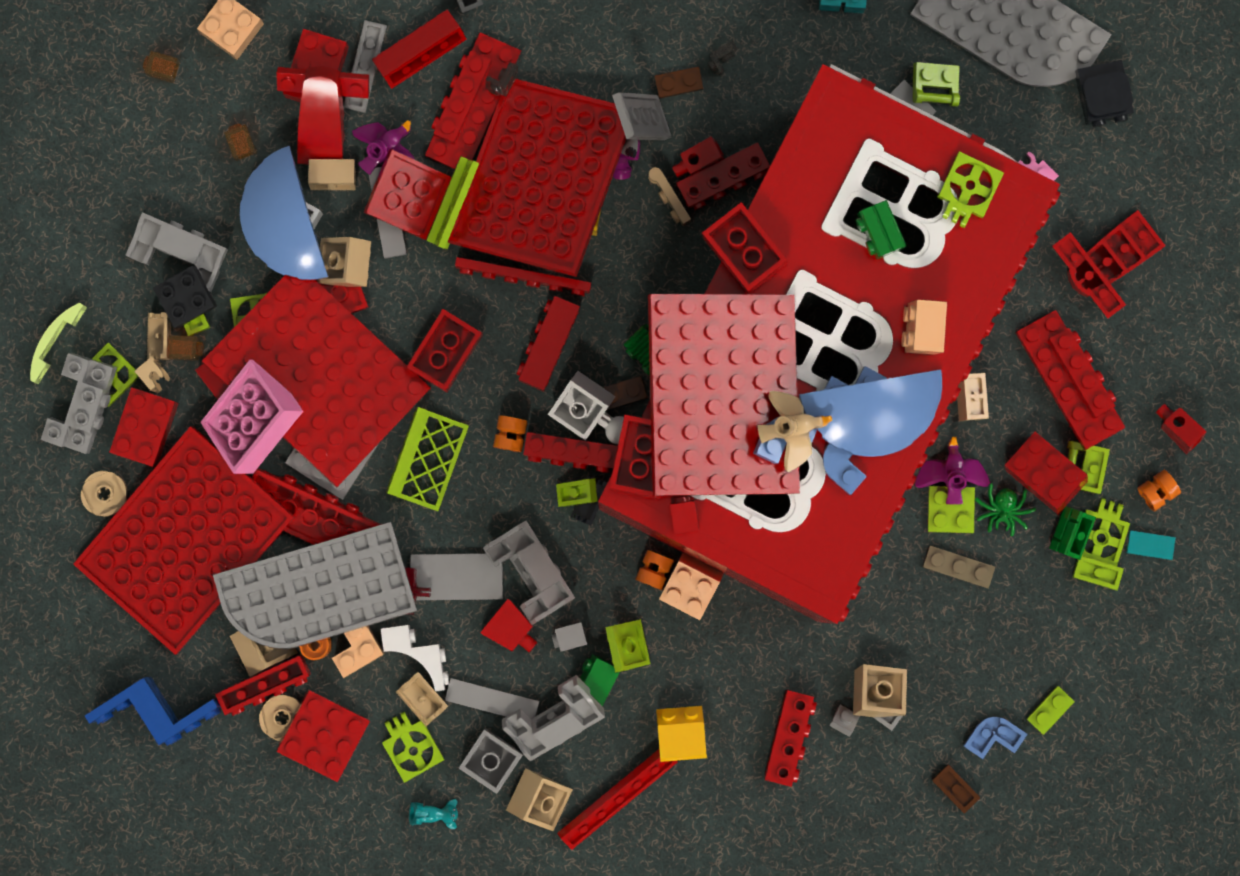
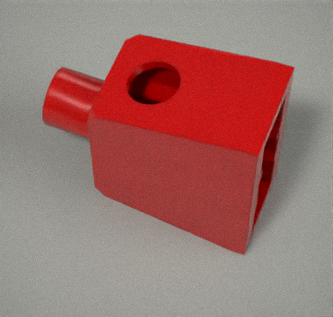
M711 136L682 152L680 155L683 160L672 165V168L678 178L688 172L693 175L725 159V156L717 141ZM699 156V162L692 165L689 160Z
M1165 403L1156 411V414L1164 421L1161 429L1186 455L1203 440L1207 431L1182 408L1179 407L1174 412ZM1176 419L1183 426L1177 427L1174 425L1173 421Z
M510 599L506 600L480 632L482 635L511 651H514L519 644L530 653L538 643L527 634L533 625Z

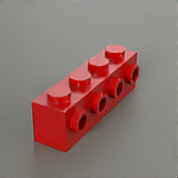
M447 9L385 51L379 53L372 61L392 89L467 39L461 27Z
M757 142L677 182L676 187L687 209L693 208L696 211L706 206L705 201L714 198L716 201L727 195L725 191L734 188L736 191L747 185L746 181L752 178L756 181L765 177L770 165Z
M554 296L553 301L548 300L544 312L547 313L544 322L540 320L535 329V333L538 334L535 342L530 341L525 354L529 355L526 363L521 362L516 375L520 376L519 382L545 392L579 313L580 306L557 296Z
M527 432L523 455L528 457V461L541 463L542 459L551 460L550 464L564 466V462L573 463V468L586 470L587 466L596 467L598 472L609 473L610 469H614L618 446Z
M301 653L227 687L215 695L224 715L231 713L234 716L245 711L244 706L252 703L253 706L265 702V697L272 693L274 696H278L286 692V687L292 684L297 687L308 682L307 677L311 675V672Z
M786 690L764 780L792 787L793 782L797 783L800 769H796L798 760H803L806 748L802 746L804 737L808 738L811 724H808L809 716H814L817 702L813 701V696Z

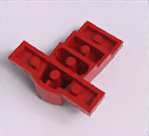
M324 66L307 69L278 67L276 72L277 91L302 93L298 123L297 164L309 165V159H344V107L342 96L368 99L370 93L369 75L345 73Z
M1137 210L1103 237L1087 253L1071 232L1054 244L1052 248L1069 268L1067 275L1072 288L1080 295L1090 296L1108 319L1126 306L1111 283L1129 273L1166 245L1139 210Z

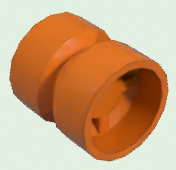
M499 415L497 423L499 433L495 434L493 447L522 452L524 439L521 436L526 433L528 421ZM507 433L514 434L513 439H508Z
M1165 469L1153 476L1152 482L1148 480L1137 487L1139 494L1145 499V503L1154 512L1165 505L1166 499L1171 501L1181 494L1178 484Z
M647 550L642 561L644 567L639 569L635 580L663 590L667 580L665 573L670 572L674 560ZM654 564L659 566L657 572L652 570Z
M331 638L299 646L300 652L310 660L323 659L332 649Z

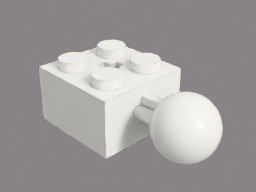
M577 371L548 415L584 440L588 438L598 423L605 428L608 440L615 445L619 444L624 416L613 418L605 412L615 396Z

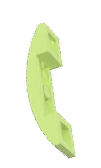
M78 303L59 315L47 328L37 345L32 359L30 381L36 384L40 383L50 367V364L43 361L67 322L76 326L87 309L86 306Z

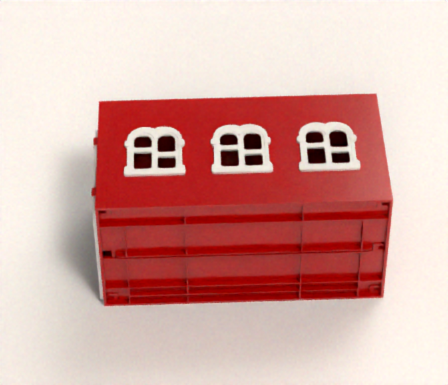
M822 64L748 209L750 214L788 260L786 267L750 295H794L796 312L804 294L811 292L842 309V314L830 335L824 334L795 318V330L813 340V344L804 362L801 365H796L797 398H799V394L824 390L828 381L812 373L811 369L821 348L827 346L855 362L858 374L855 381L850 385L855 384L864 366L885 376L887 379L941 370L942 394L933 421L927 430L913 441L911 445L898 452L876 457L852 455L849 461L867 477L851 495L847 494L825 473L823 452L828 442L822 438V434L817 430L812 442V454L807 459L809 464L808 474L800 481V494H787L790 498L789 511L785 516L778 519L769 518L747 507L744 504L746 495H735L733 498L726 495H688L690 500L695 499L699 531L674 534L670 503L675 502L674 498L683 496H660V500L611 491L612 475L598 504L599 510L707 564L820 623L838 624L839 621L844 622L850 609L846 606L849 600H855L861 589L858 583L861 578L867 577L872 567L869 561L872 556L878 555L883 545V542L880 541L882 535L888 534L895 521L891 518L895 512L901 510L906 500L902 496L906 490L908 491V489L912 488L917 476L913 475L915 470L922 467L927 459L928 454L924 453L926 448L931 445L933 446L939 435L936 429L946 421L950 413L947 407L950 403L952 404L953 401H956L961 391L958 385L969 376L972 370V366L969 364L979 356L983 348L980 342L990 334L995 324L991 320L997 314H1000L1006 301L1002 300V298L1013 289L1017 280L1013 277L1023 269L1028 259L1024 255L1034 247L1039 237L1036 235V232L1046 224L1050 215L1046 212L1048 209H1051L1052 205L1056 204L1061 192L1057 191L1060 186L1059 183L1021 165L1003 151L986 143L985 139L973 133L970 135L875 87V83L865 78L860 79L832 64L830 67ZM959 151L1004 172L984 217L980 218L971 214L965 228L960 226V222L963 219L961 215L956 224L951 222L954 215L952 211L947 219L942 218L948 204L944 200L942 211L934 218H922L908 210V205L918 186L937 195L939 194ZM872 162L909 180L900 201L892 203L887 200L893 215L917 226L924 234V246L916 254L907 255L897 251L876 259L875 255L871 256L867 250L865 242L868 241L866 234L843 222V218L855 197H860L873 205L886 200L862 187V181ZM961 165L955 172L966 177L970 175L973 165ZM982 171L979 177L980 184L990 189L992 185L991 177L987 172ZM971 180L967 181L966 188L969 190L974 189L975 183ZM950 182L951 192L958 200L962 192L960 186ZM977 194L971 195L967 205H979L985 201V198ZM721 261L705 294L748 295ZM915 300L947 302L943 353L935 355L905 353V347H902L901 341L903 332H906L907 322L903 321L904 308L908 307V303ZM852 316H858L868 321L876 330L875 342L866 350L854 349L841 341V336ZM650 401L641 418L651 420Z

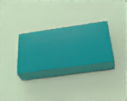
M1130 530L1126 553L1173 560L1176 537Z

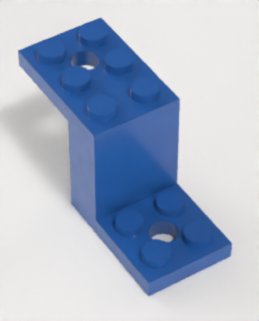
M145 677L86 714L85 718L89 724L97 722V724L104 723L114 717L112 712L115 710L117 712L123 711L133 704L158 745L165 743L168 746L180 740L182 732H192L200 727L202 719L205 718L207 721L220 714L219 708L221 706L217 698L212 699L179 721L152 677Z

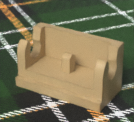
M309 159L308 184L310 190H356L355 160Z
M161 312V314L148 313L147 360L151 356L158 360H170L171 321L166 312Z
M151 356L134 372L151 391L158 394L162 391V388L156 380L164 376L165 380L170 381V377L162 368L160 360Z
M969 374L967 379L958 385L961 388L957 397L959 422L989 419L986 374Z
M419 672L396 691L425 726L429 725L448 707Z

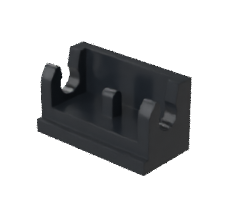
M588 475L587 479L596 480L597 502L575 505L571 518L592 526L599 510L598 501L607 482Z

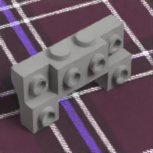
M142 212L126 256L149 266L155 250H159L196 266L208 291L212 292L228 249L204 239V234L192 229L190 233L182 230L183 225L171 220L170 224Z
M68 353L61 375L77 380L76 389L65 422L53 417L47 418L41 440L89 454L97 430L102 427L104 421L102 414L111 399L109 392L117 367L75 353Z
M527 521L522 522L483 547L495 567L510 559L534 596L520 605L531 625H534L575 599L562 578L559 567L552 562L548 556L547 548L540 543Z
M577 675L558 686V694L563 700L531 719L521 709H518L502 719V729L515 741L529 761L561 745L564 741L605 718L604 708L592 697L590 688Z

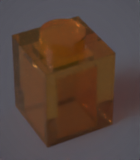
M151 51L150 55L145 57L143 63L144 73L149 77L174 84L180 61L175 57Z
M235 124L228 128L229 131L224 132L232 156L236 161L257 154L246 125Z
M169 335V359L199 361V356L203 355V342H200L199 337Z

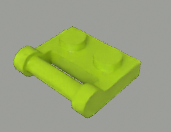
M914 63L913 102L947 103L950 106L957 107L960 102L959 66ZM922 87L949 89V95L924 93Z
M1068 441L1067 448H1069L1067 458L1074 464H1076L1078 451H1084L1081 470L1088 475V482L1081 491L1101 494L1110 449L1093 446L1085 451L1080 443Z

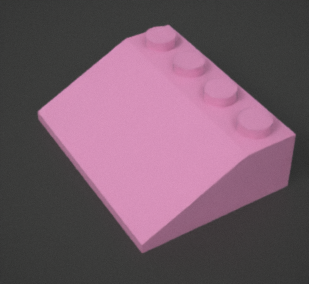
M249 360L200 423L233 474H253L302 414L303 410L286 388L254 360Z

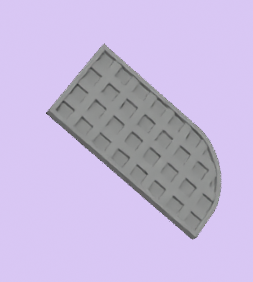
M919 0L910 16L1012 80L1034 87L1057 86L1074 80L1076 78L1075 71L1091 66L1112 35L1058 0Z
M391 522L213 575L222 609L230 623L250 640L273 648H296L417 611Z

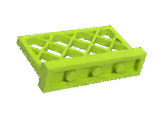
M460 156L426 241L443 249H448L450 245L448 239L479 166L478 162Z
M416 407L386 493L439 511L469 425ZM428 417L437 419L441 429L429 433L426 427ZM442 421L449 423V425L444 427ZM453 425L463 428L460 437L451 441L446 429ZM425 430L427 435L422 437L423 431ZM443 431L448 443L436 448L431 436ZM429 438L434 450L422 455L418 448L419 442ZM458 441L457 446L454 449L453 443ZM450 445L454 453L451 460L443 463L438 450ZM416 451H417L419 457H417V458L414 459V456H415ZM435 452L440 465L428 469L423 457ZM421 459L426 471L414 476L410 467L413 462ZM448 463H450L449 468H448V471H447L445 465L448 464ZM442 467L446 474L445 479L435 484L430 472ZM409 473L411 478L406 480ZM428 474L433 486L421 491L416 479ZM413 481L418 493L412 496L401 494L404 484ZM442 485V488L439 492L437 487ZM433 488L438 495L435 505L426 503L423 493ZM420 495L422 501H421V500H418V499H415L414 497H417V496Z

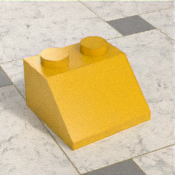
M702 706L656 709L661 762L707 758Z

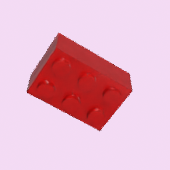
M303 29L291 68L307 69L324 66L341 72L349 46L345 41ZM283 91L285 98L301 102L302 93Z
M742 202L702 232L703 239L748 295L788 265L786 257Z
M442 309L407 365V368L448 393L483 337V334Z
M131 387L109 453L156 467L162 455L179 403Z
M624 415L610 483L611 491L660 500V496H653L650 419Z
M1036 432L1027 439L1004 465L1005 470L1057 515L1088 482V475Z

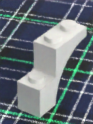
M410 625L381 629L384 652H400L413 657L430 674L435 691L446 690L445 685H449L448 671H443L442 662H446L445 648L440 649V644L413 648L412 643H416L415 630L410 629Z

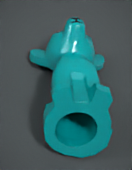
M451 799L442 809L434 806H424L423 803L412 802L409 809L410 825H421L423 822L433 823L442 820L448 828L456 829L457 825L455 822L458 818L456 805L458 801Z

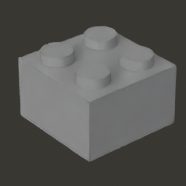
M485 728L459 769L497 794L523 756V753Z

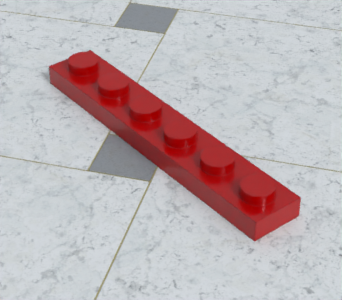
M459 257L456 258L455 267L460 269L459 273L473 275V272L482 273V277L495 280V277L498 276L504 277V282L517 284L518 280L527 282L526 286L540 288L541 284L549 286V290L555 292H562L563 289L572 290L571 294L584 297L585 293L590 294L591 282Z
M658 749L557 834L571 850L574 849L678 763V761L661 762Z

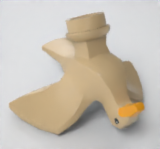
M770 391L769 399L781 417L777 418L773 425H758V433L761 443L775 438H781L787 442L784 467L787 472H790L803 464L812 454L809 432L816 428L826 427L832 421V417L822 415L814 417L804 414V407L799 398L783 392Z

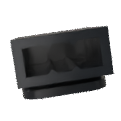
M1122 60L1084 67L1075 71L1076 84L1086 125L1092 124L1093 128L1106 125V121L1109 120L1120 123L1127 121L1128 116L1134 113L1129 79L1125 74Z

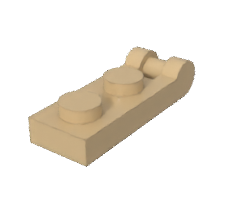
M656 167L652 168L649 171L648 179L651 183L658 185L661 190L658 192V195L664 204L669 203L672 208L670 215L675 223L680 222L684 226L691 222L690 216L662 171Z

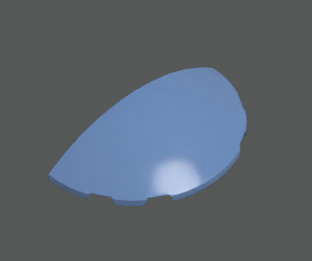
M287 146L266 157L248 178L240 202L242 231L254 254L272 270L282 275L297 277L301 280L327 278V270L316 233L313 229L291 148Z
M941 370L821 390L799 394V399L804 407V414L814 417L821 415L832 417V421L826 427L817 428V430L822 434V438L835 448H841L852 452L853 455L863 457L885 456L908 447L930 426L941 400L942 373Z

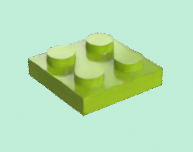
M929 486L928 532L974 533L975 487H965L962 489L963 504L954 505L946 504L947 487Z
M641 619L605 627L615 673L651 664Z

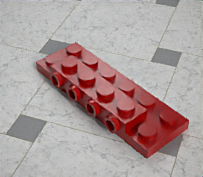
M481 32L479 33L472 51H470L468 56L464 54L459 65L462 68L459 76L455 75L452 79L450 88L453 90L450 97L445 96L441 104V108L444 109L441 117L436 116L432 124V129L435 130L434 136L425 157L453 169L456 168L460 156L469 160L474 159L495 112L507 77L511 76L522 52L520 49Z
M1056 310L1016 332L1021 344L1085 451L1126 428L1114 409L1115 395L1110 389L1106 391L1102 384L1105 381L1103 375L1099 370L1094 371L1090 364L1093 362L1090 353L1087 350L1083 351L1079 345L1081 343L1080 336L1075 330L1071 332L1070 328H1066Z
M257 468L252 476L253 480L295 516L284 531L313 545L382 525L362 516L363 513L359 512L360 508L352 503L341 504L338 502V497L326 493L325 496L317 493L318 488L310 484L302 486L296 483L297 479L291 475L285 474L284 477H277Z

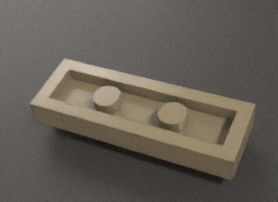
M929 546L923 568L989 589L995 566L933 546Z

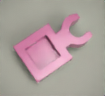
M1031 152L1026 154L1030 159V164H1024L1021 160L1018 162L1053 181L1059 176L1043 160L1037 164L1035 156Z

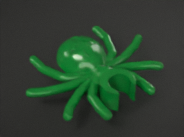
M992 483L989 484L988 496L993 507L982 502L978 497L975 498L978 504L990 511H994L980 515L977 518V521H981L984 518L993 516L988 524V532L992 531L993 523L995 529L998 530V524L1002 521L1006 524L1005 531L1009 530L1011 523L1010 536H1014V520L1022 525L1025 530L1028 529L1026 523L1015 515H1024L1036 511L1035 507L1016 511L1022 507L1026 500V489L1023 490L1022 499L1017 506V496L1009 488L1000 490L994 502Z

